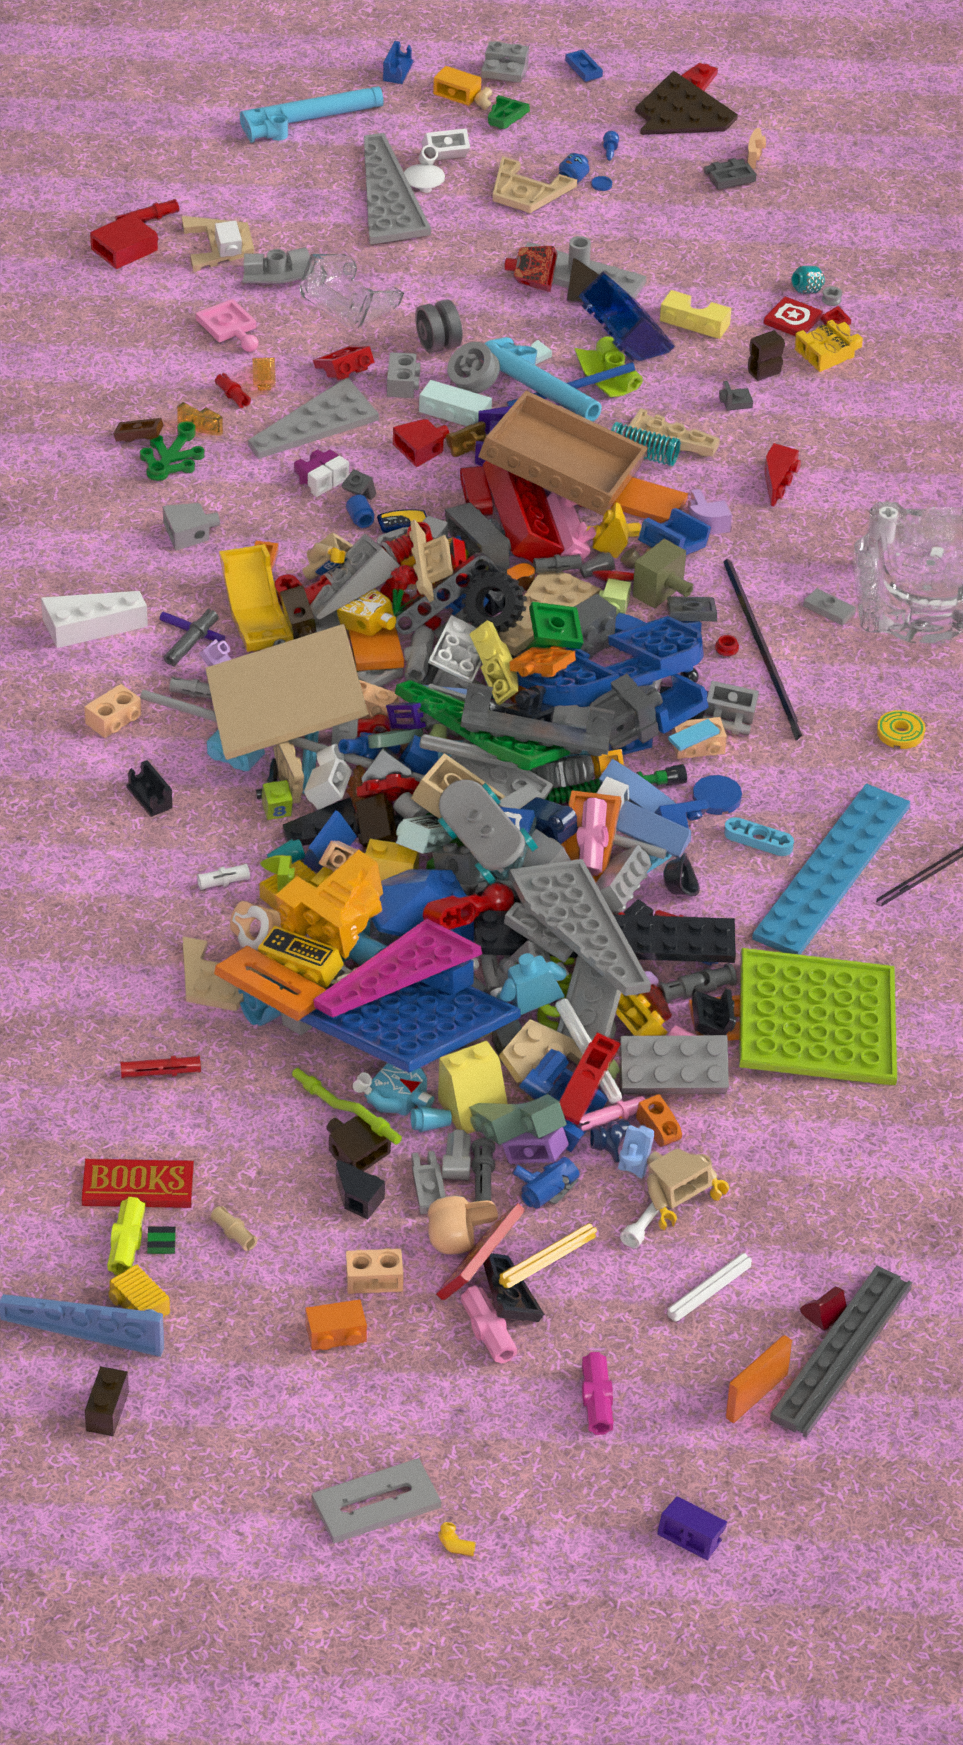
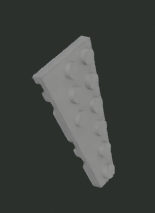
M345 378L248 440V447L260 459L378 421L379 413L349 378Z

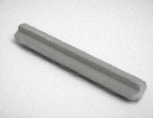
M426 734L422 735L420 739V747L423 749L508 768L516 766L512 762L498 760L497 756L475 745Z

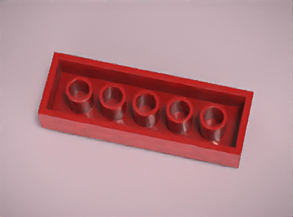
M485 461L483 468L500 516V521L505 530V536L510 541V551L518 558L523 557L532 564L534 558H549L554 555H561L565 549L543 487Z

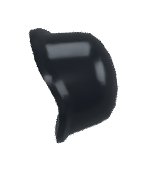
M683 853L681 857L671 860L666 864L663 878L666 888L672 894L688 895L691 897L698 895L700 886L687 853Z

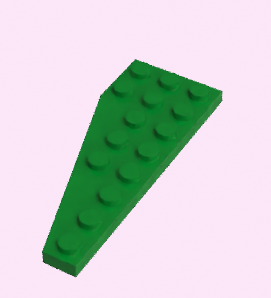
M411 680L396 684V695L409 703H421V708L418 709L486 752L497 756L498 760L517 764L519 769L532 770V768L559 760V758L570 754V751L565 750L563 746L553 745L547 747L532 740L521 742L511 736L496 737L491 735L490 732L481 730L479 732H470L465 727L460 726L465 702Z

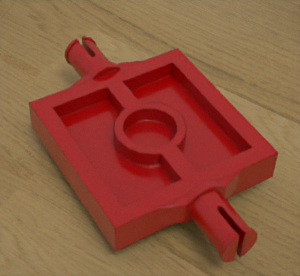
M400 774L387 775L385 780L374 779L364 781L362 786L356 787L357 797L367 799L384 793L389 801L393 802L404 793L409 792L413 795L420 782L416 781L413 777L401 778Z

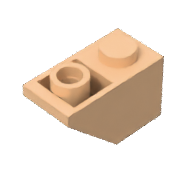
M330 841L319 864L335 871L357 849L340 841Z

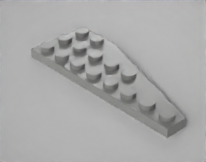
M583 859L509 869V879L525 909L622 994L627 996L650 992L651 983Z

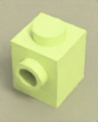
M608 578L605 589L600 590L599 595L616 607V616L618 613L626 614L630 601L631 582Z

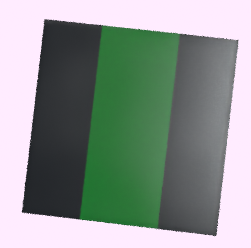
M148 1226L147 1254H175L176 1226Z

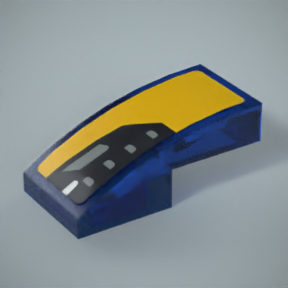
M402 509L378 514L377 520L382 533H389L400 528L409 527L413 520L423 522L427 515L425 510Z

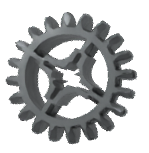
M587 755L562 757L559 760L551 761L530 770L552 783V788L589 782L594 778V764L591 757Z

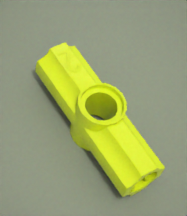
M128 1197V1199L121 1202L117 1223H114L112 1226L111 1250L107 1267L114 1275H119L131 1268L136 1250L140 1249L145 1203L135 1197Z

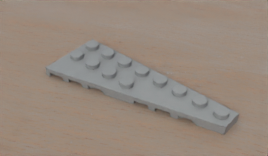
M379 133L364 136L370 245L431 235V227L385 134Z

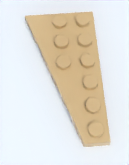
M555 571L538 573L524 595L527 598L524 606L527 608L526 612L522 611L523 619L516 622V627L509 628V631L500 632L498 636L503 643L507 644L510 654L515 656L527 648L534 639L529 612L531 602L574 607L595 594L599 595L601 589L562 571L561 573H556Z

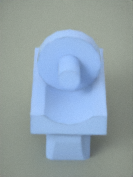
M632 1125L628 1126L623 1147L619 1154L618 1169L632 1172L641 1179L645 1176L648 1165L647 1160L650 1156L654 1139V1131L642 1125L638 1128Z

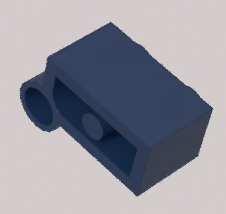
M535 797L521 808L534 810L535 818L529 832L530 836L537 829L547 837L553 838L562 844L578 830L576 813L569 806H563Z

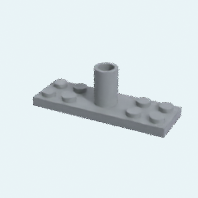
M576 236L571 238L569 241V254L556 250L558 256L552 284L569 288L573 258L578 259L613 284L611 301L630 306L646 284L647 276L590 260L591 241L586 237ZM528 242L525 247H535L540 245Z

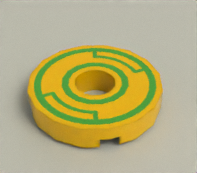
M894 710L880 717L877 723V735L883 743L894 748V745L900 746V749L913 748L924 739L925 723L912 712ZM897 728H903L906 731H898Z

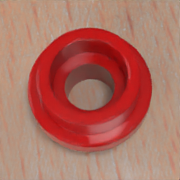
M723 635L716 642L715 649L720 655L733 656L738 653L739 644L734 636Z

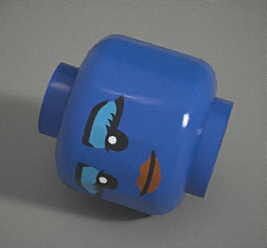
M570 153L559 164V174L577 179L578 184L590 171L588 159L583 154Z

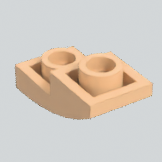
M756 128L749 139L747 163L752 169H756V161H760L762 149L766 148V137L762 136L761 128Z

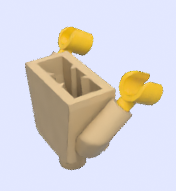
M332 532L319 543H315L307 551L309 565L302 569L304 576L311 580L316 576L329 573L330 570L334 572L336 568L341 569L340 566L344 565L347 560L345 555L353 545Z
M674 1149L664 1156L658 1152H653L648 1157L649 1176L646 1180L648 1193L655 1210L660 1211L661 1217L658 1225L662 1230L667 1228L664 1219H669L673 1227L677 1220L676 1214L669 1211L667 1206L673 1209L711 1186L713 1187L710 1190V1196L716 1201H719L722 1194L726 1195L729 1190L728 1183L723 1180H717L716 1177L718 1175L703 1156L689 1154L681 1149Z

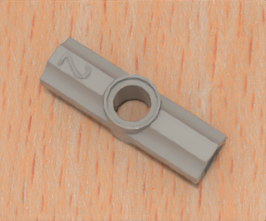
M420 626L415 630L410 647L404 649L407 662L404 675L407 681L411 680L419 683L427 675L428 661L434 651L432 648L434 633L432 629H428L425 626Z

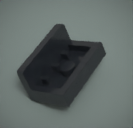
M726 988L720 999L698 991L694 993L692 1007L695 1031L703 1035H727L729 1031L731 1032L734 1029L736 1017L734 1016V1001L732 1000L731 990Z

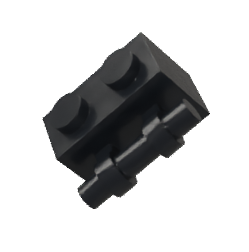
M535 685L529 689L521 690L515 696L517 704L507 707L504 713L552 722L555 707L542 703L546 689L544 686Z

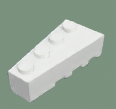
M140 591L41 598L42 619L57 648L148 627L147 605Z

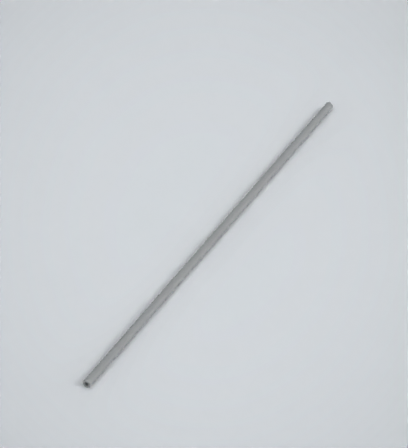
M142 690L140 698L217 722L215 711L147 690ZM300 737L288 741L289 744L293 743L296 747L316 753L328 747L327 745ZM344 754L345 762L369 768L374 761L356 754ZM413 772L412 775L401 776V778L413 777L416 781L421 782L425 775ZM615 834L613 844L630 849L639 844L641 849L648 855L664 859L666 856V849Z

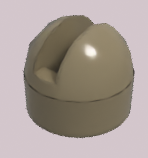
M630 548L622 555L620 561L626 567L634 569L635 561L641 556L634 548Z

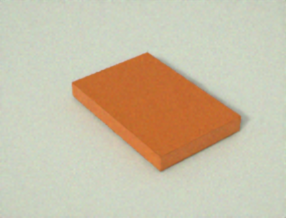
M633 477L610 509L617 502L621 505L624 513L664 523L669 520L672 509L682 510L688 500V493Z
M383 627L373 636L349 630V640L357 671L404 668V658L396 627L391 630Z
M782 1335L729 1383L726 1419L734 1424L788 1375L792 1339Z

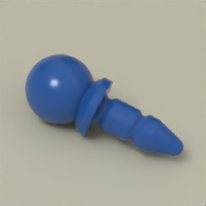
M607 131L603 136V147L606 150L608 161L612 160L614 151L618 148L619 135L615 131Z

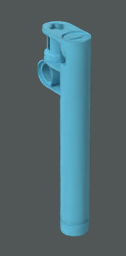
M377 86L370 89L365 88L240 111V122L250 143L255 142L257 138L263 137L280 141L288 137L289 123L371 109L373 107H382L383 94L381 88Z
M509 337L489 340L484 343L498 358L500 371L551 401L559 403L563 408L592 422L599 417L602 410L601 403L535 365L538 352L535 348L521 345L516 346Z

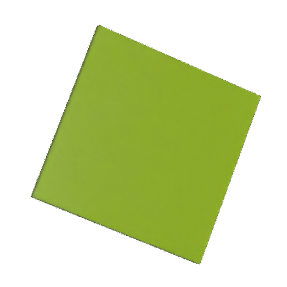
M742 948L740 953L739 1067L896 1085L895 966Z

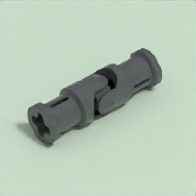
M726 963L724 967L714 970L708 968L690 975L680 976L676 981L669 983L659 982L657 984L658 997L662 1004L667 1005L670 1001L678 998H691L696 991L705 994L716 991L717 987L727 984L733 986L737 983L736 971L732 964Z

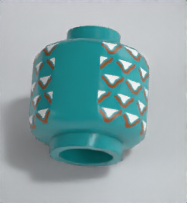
M799 266L793 272L791 282L795 290L800 294H816L824 285L825 277L817 266Z

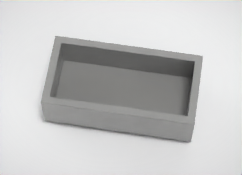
M727 1035L621 1036L619 1069L621 1094H726L729 1088Z

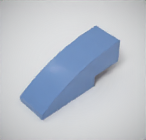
M614 759L611 760L599 778L600 785H602L606 777L629 785V802L653 813L659 806L676 804L651 783Z

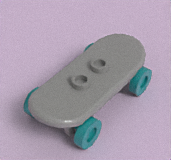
M472 780L455 781L443 791L440 797L439 810L442 817L438 819V822L452 840L458 837L478 861L474 866L488 884L491 885L496 881L490 873L491 871L498 870L502 873L504 871L503 868L512 864L519 856L521 858L525 855L523 853L525 845L532 852L539 847L523 827L519 830L498 806L501 803L486 783L481 786Z

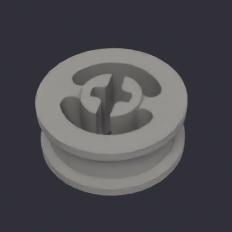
M469 342L459 347L452 354L448 362L447 372L458 388L478 394L487 390L496 381L500 372V363L498 358L484 343Z

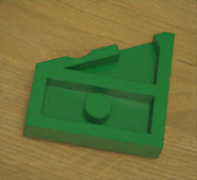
M498 95L496 97V104H493L492 111L488 115V124L499 129H506L529 113L530 106L528 103Z

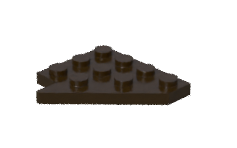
M675 71L671 72L635 108V113L648 121L641 128L640 134L723 132L738 118L737 113Z

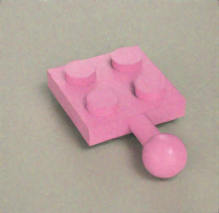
M234 299L196 313V321L218 342L236 336L241 341L243 350L253 352L257 349L258 339L254 335H247L245 333L256 328V320Z

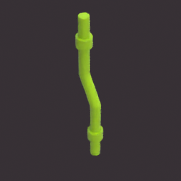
M300 1068L293 1070L292 1076L302 1083L303 1088L310 1094H316L334 1109L355 1113L371 1126L372 1131L379 1136L386 1137L393 1144L397 1145L401 1142L402 1136L394 1131L385 1119L376 1117L360 1103L338 1099L322 1086L321 1081L314 1076L307 1075Z

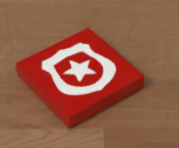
M785 296L764 317L763 324L796 337V333L802 330L807 333L821 319L823 311Z

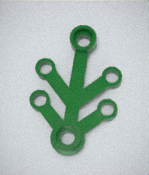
M185 421L178 424V437L168 450L163 443L161 435L150 440V446L155 448L162 458L160 461H156L154 451L151 448H142L140 450V459L148 464L146 475L149 479L161 481L166 479L171 473L179 471L192 473L195 471V462L188 458L194 460L203 459L205 457L204 448L195 446L192 449L180 451L186 441H191L195 437L196 428L194 423ZM183 460L182 463L169 465L171 462Z

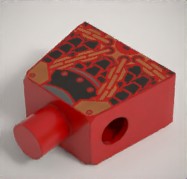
M554 246L521 247L517 259L506 258L505 270L514 271V277L520 284L551 292L558 253Z

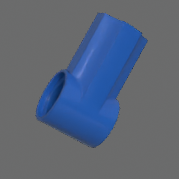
M551 1048L539 1062V1065L531 1070L519 1085V1088L534 1100L546 1095L554 1086L553 1082L569 1064L566 1056L560 1051Z

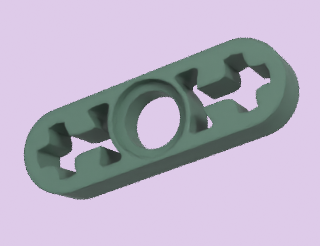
M423 728L401 729L368 735L369 748L410 743L414 735L421 738Z

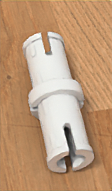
M247 864L226 869L225 867H220L218 871L197 874L200 890L219 885L226 887L229 886V883L250 879Z

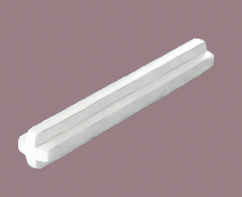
M745 1253L738 1255L668 1307V1317L674 1322L679 1321L749 1269L752 1262L751 1258Z

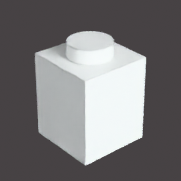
M236 220L216 223L215 240L220 257L241 254L242 239Z

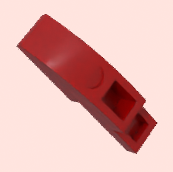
M598 1032L596 1033L592 1042L589 1043L559 1102L566 1120L577 1125L580 1124L621 1043Z

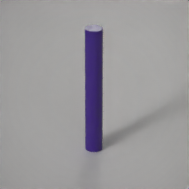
M164 611L160 615V620L186 631L190 629L189 626L192 622ZM208 630L207 635L204 637L211 641L215 639L218 642L225 641V635L212 630Z

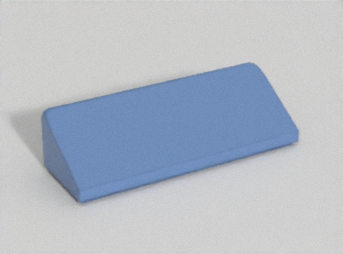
M625 801L622 805L616 827L617 831L643 843L666 849L667 854L676 858L682 855L691 841L690 829L629 801Z

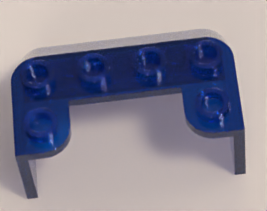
M604 271L579 295L584 302L581 306L590 315L594 312L593 316L599 323L606 324L603 328L614 338L612 343L620 351L625 349L624 353L630 360L643 361L670 353L676 347L646 310Z

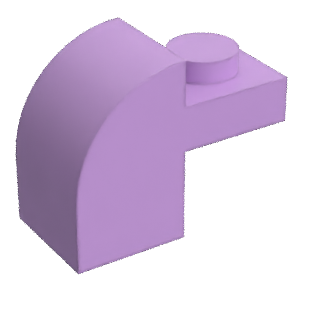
M701 489L691 490V500H688L689 515L711 527L710 534L730 532L732 514L725 500L707 503Z

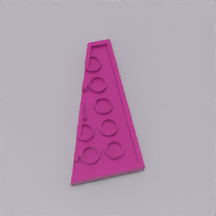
M425 919L313 999L315 1008L331 1017H335L482 955L481 946L429 919Z

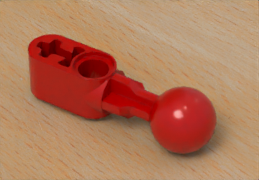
M493 883L484 890L480 897L476 894L461 898L449 896L429 902L423 910V919H429L448 930L472 923L480 912L486 910L509 911L514 905V893L506 884Z

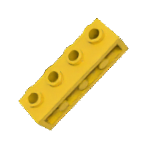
M621 993L616 1015L634 1036H665L668 1033L662 1026L665 1020L656 1010L651 1013L648 1009L651 1004L641 993L638 996H625Z

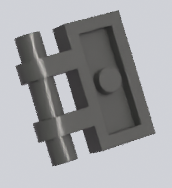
M732 158L728 159V162H713L709 166H704V173L706 175L710 174L709 178L717 189L756 182L757 174L748 163L745 164L743 158L738 160Z

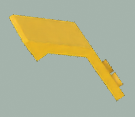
M265 544L219 551L231 615L246 651L256 652L272 647L274 642L279 639L285 642L293 640L292 632L278 603L271 570L270 554Z

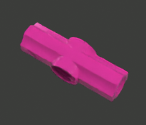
M590 1352L587 1356L582 1357V1375L584 1379L582 1383L583 1406L587 1410L588 1430L595 1435H606V1433L613 1430L614 1423L612 1416V1381L608 1377L606 1356L601 1355L600 1352Z

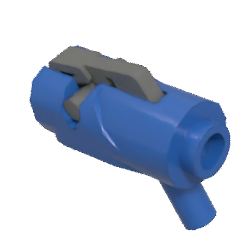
M562 1157L558 1161L543 1167V1172H535L533 1174L520 1165H516L512 1174L527 1183L522 1187L521 1198L528 1207L538 1209L547 1202L555 1205L578 1182L579 1170L570 1159Z

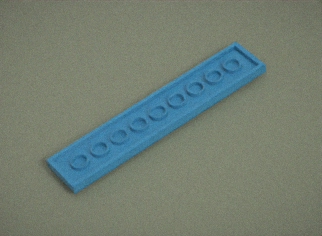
M866 783L755 929L752 940L783 953L801 955L908 811L911 801Z

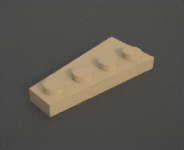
M640 408L629 425L633 428L637 427V431L641 428L642 432L645 429L647 432H656V436L660 433L661 437L665 434L666 438L668 436L671 439L673 437L679 438L681 442L680 451H691L701 456L713 457L719 447V438L696 429L688 431L683 424L678 422L670 424L665 422V417L658 414L652 417L647 415V410Z

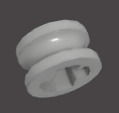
M834 286L824 288L822 302L828 306L839 305L842 296L841 289Z

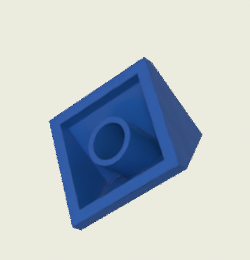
M335 810L308 847L303 862L311 871L319 872L324 867L319 864V861L330 841H340L351 846L357 838L338 811Z

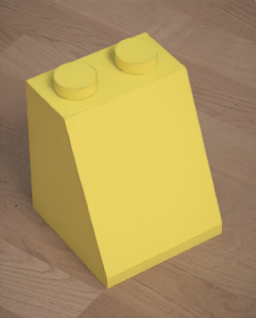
M488 1041L439 1058L438 1101L444 1110L451 1111L452 1122L456 1128L464 1130L467 1134L475 1132L470 1122V1117H472L470 1106L477 1103L508 1104L500 1059Z

